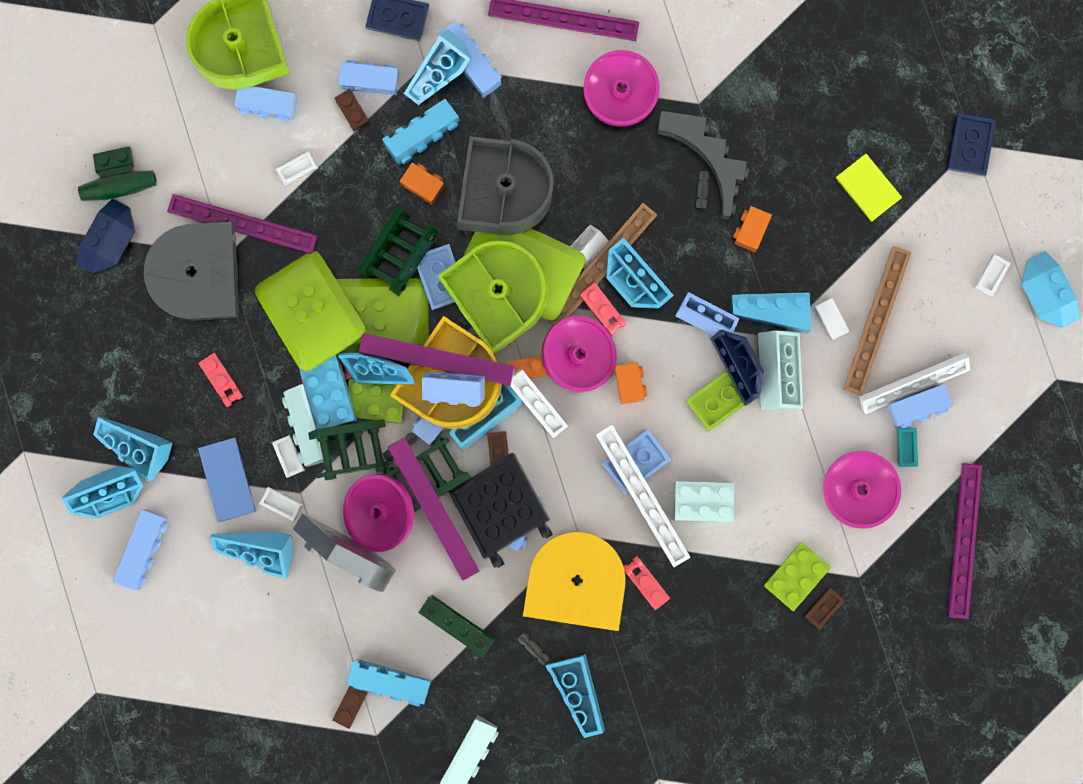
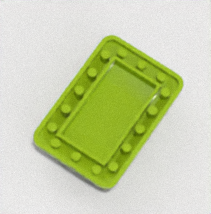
M534 229L513 235L475 232L463 257L480 244L491 241H507L523 247L538 259L546 272L549 284L548 302L541 318L548 321L558 319L585 265L584 254ZM499 286L497 293L501 294L503 287Z
M316 251L300 257L260 282L255 288V294L302 371L313 370L362 339L363 333L366 334V327L322 256Z
M380 278L336 279L365 325L366 334L420 346L425 344L429 338V300L421 279H410L406 289L399 297L389 290L391 284ZM362 339L341 352L359 353Z

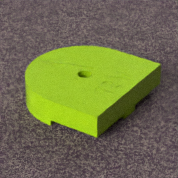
M212 0L205 4L192 18L186 34L187 52L199 74L214 86L231 90L245 89L290 74L267 0Z
M491 241L480 244L437 276L465 318L494 355L532 328L541 318L547 306L549 284L543 266L533 254L511 242ZM499 286L503 287L501 294L497 293Z

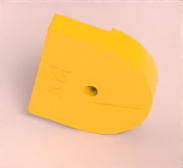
M444 316L423 345L429 348L498 363L493 352L483 341ZM411 364L407 370L414 379V384H397L390 396L433 425L446 429H461L480 422L492 411L499 399L502 384L485 381V399L480 405L475 407L467 406V404L463 403L450 405L448 402L442 401L430 403L429 400H422V377L428 371L448 372Z
M571 532L551 539L539 550L532 562L523 616L619 631L625 590V572L620 557L606 541L592 534ZM579 575L582 583L580 582L576 586L571 579Z

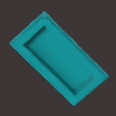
M897 428L899 467H917V428Z

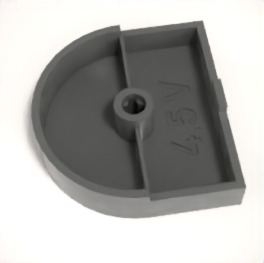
M470 136L457 220L458 230L513 235L525 232L537 225L547 214L553 197V174L546 158L536 148L519 140L512 139V141Z
M219 222L181 225L166 231L153 243L145 259L144 281L149 295L161 309L173 316L190 321L239 318L238 264L234 223ZM193 269L197 271L194 276L190 275Z
M303 513L293 528L306 541L304 547L309 552L313 553L315 550L326 561L360 577L358 582L371 589L384 592L396 572V569L374 552L365 549L353 539Z

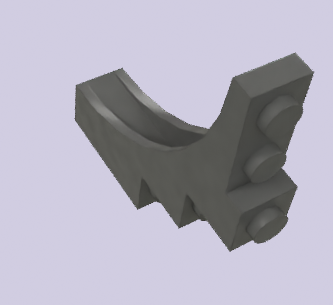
M661 111L657 134L672 137L685 143L705 160L715 175L720 189L722 201L721 219L729 220L731 215L735 214L736 204L733 203V198L737 196L739 185L735 184H742L744 179L748 177L749 168L746 167V161L724 158L728 156L729 146L726 145L727 139L704 136L708 135L709 124H706V117Z

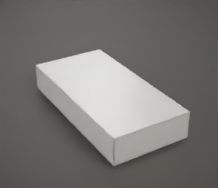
M307 151L276 168V171L284 186H287L317 170L318 167L310 152Z
M993 254L975 288L992 297L1011 263Z
M833 298L814 307L831 340L850 332Z
M291 435L272 442L286 478L305 471L303 464L299 460Z
M267 487L259 503L291 521H295L303 505L270 487Z

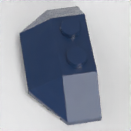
M111 199L98 211L80 244L76 265L95 274L119 263L136 232L130 207L115 199Z
M721 330L710 339L744 406H747L758 398L764 370L746 337Z

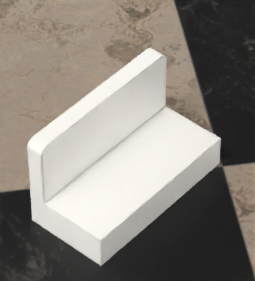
M589 225L570 247L584 254L586 261L583 270H585L609 241L600 230Z

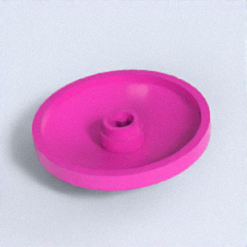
M617 50L600 56L592 63L586 73L583 89L586 104L594 116L606 124L622 127L639 123L652 112L658 100L660 85L658 75L647 59L632 51Z
M567 317L552 326L544 338L542 345L544 368L549 377L558 386L567 391L584 393L599 388L611 377L616 365V347L610 333L603 325L589 317Z
M868 451L851 452L838 458L829 467L823 481V498L828 510L839 522L853 528H872L887 521L896 511L901 498V482L895 468L884 457Z
M373 474L360 478L349 488L344 499L343 518L349 535L357 544L369 551L384 552L398 547L407 539L413 526L414 508L409 493L398 480L384 474Z

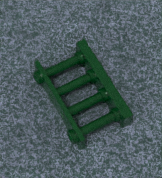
M397 206L357 269V272L367 279H371L375 275L391 284L389 290L399 297L406 289L408 281L428 249L436 241L439 231L431 224L425 230L408 220L410 216ZM403 227L421 236L416 246L398 236ZM393 243L411 252L406 262L388 253ZM383 259L401 268L396 278L378 269Z
M385 419L316 429L308 432L309 440L317 439V442H320L325 472L317 474V479L325 477V481L337 479L336 475L371 469L380 472L387 470V466L393 465V461H383L378 437L379 429L386 427ZM366 431L371 436L375 464L367 465L361 437L363 432ZM346 434H351V437H354L359 462L357 467L350 468L344 439ZM329 437H334L337 440L342 469L333 471L327 442Z
M443 437L434 441L433 447L416 456L418 461L423 460L437 484L435 492L438 497L443 496L471 478L467 471L463 473L462 470H459L445 446L450 441L448 438L444 440ZM438 449L453 473L452 477L454 479L448 483L442 479L429 457L431 453ZM392 466L383 473L398 480L396 474L401 472L399 467L394 469ZM412 500L414 512L422 508L418 500L416 502Z
M434 595L428 597L418 612L482 658L496 639Z

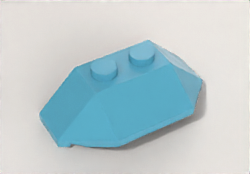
M624 237L609 249L606 278L631 307L660 308L674 296Z
M1046 251L1028 259L1021 285L1038 318L1061 328L1079 320L1077 298L1060 265Z
M115 467L81 480L62 497V500L72 515L78 514L85 517L100 518L133 505L143 487V483L135 469Z

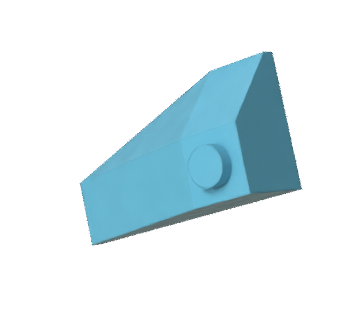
M449 29L442 33L404 94L419 105L460 75L472 58L464 41Z
M340 352L338 354L356 383L414 384L415 382L406 367L385 358L362 353Z
M103 417L97 418L93 435L108 449H112L119 456L118 459L121 462H125L130 468L135 469L139 477L149 482L152 481L168 461L172 442Z
M278 532L211 535L213 551L234 560L237 558L247 562V566L253 567L255 565L264 569L263 573L282 578L288 577L293 553L291 535Z

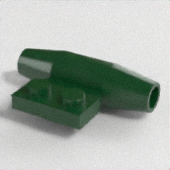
M128 146L93 154L95 171L100 178L78 186V193L81 201L109 200L136 194L156 186L157 179L153 170L132 171L134 167L133 153L131 147Z

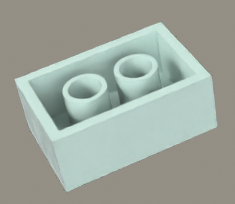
M674 482V520L734 522V483Z

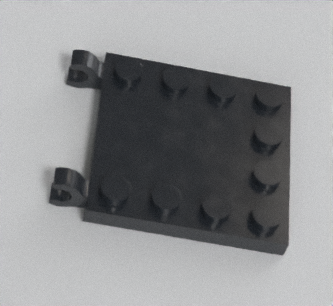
M515 453L508 454L449 491L483 559L490 558L494 568H500L505 565L497 552L538 528L542 538L547 539L553 535L551 529L546 524L550 518Z

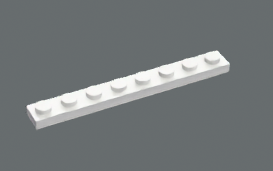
M611 424L596 433L597 439L672 566L675 567L689 559L688 552L613 425Z

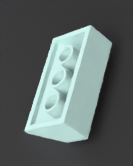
M786 331L758 333L759 363L764 370L760 386L761 410L803 409L800 333Z
M301 384L283 392L285 397L282 398L285 409L288 408L290 413L287 418L290 427H294L295 434H293L295 445H299L301 451L298 453L301 464L304 463L306 467L322 463L323 457L320 442H317V439L309 440L308 432L316 430V425L304 384Z
M477 715L440 784H469L467 782L470 777H475L480 768L477 766L480 759L484 760L489 752V749H487L489 742L494 743L499 734L496 731L498 726Z

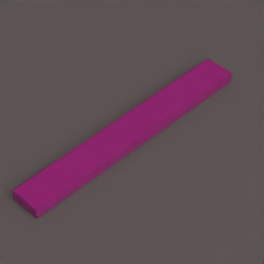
M491 0L488 12L489 17L635 42L639 27V21L516 0Z
M172 194L167 210L170 214L201 223L232 222L235 224L236 233L312 254L318 240V236L175 194Z
M363 333L359 353L448 373L485 376V381L511 386L515 366Z
M404 437L389 445L388 448L462 581L480 572L406 438Z
M961 464L948 617L969 619L982 465Z

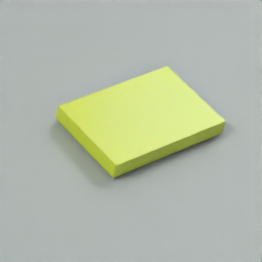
M867 154L836 177L871 222L902 198Z

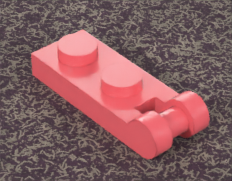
M595 282L579 293L580 297L611 336L616 333L619 327H624L627 324ZM613 317L616 321L610 324L608 320Z
M216 353L211 354L198 363L227 408L236 399L240 400L244 397ZM232 389L233 393L227 396L225 392Z
M636 556L629 565L625 564L623 566L624 571L653 609L656 610L667 602L670 597L639 557ZM639 567L641 572L635 576L632 571Z

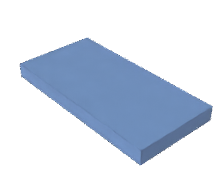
M232 438L198 448L217 521L222 522L256 512L237 439Z

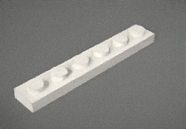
M966 353L960 354L860 396L862 411L864 414L870 413L970 371L969 357Z

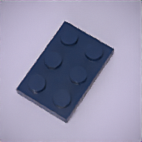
M372 0L365 28L421 42L430 6L428 3L415 0Z
M962 113L957 114L947 170L984 177L987 175L996 120Z

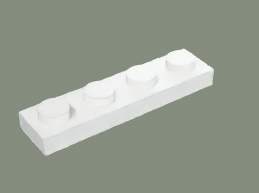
M521 368L517 370L513 375L511 387L553 438L556 437L568 425Z

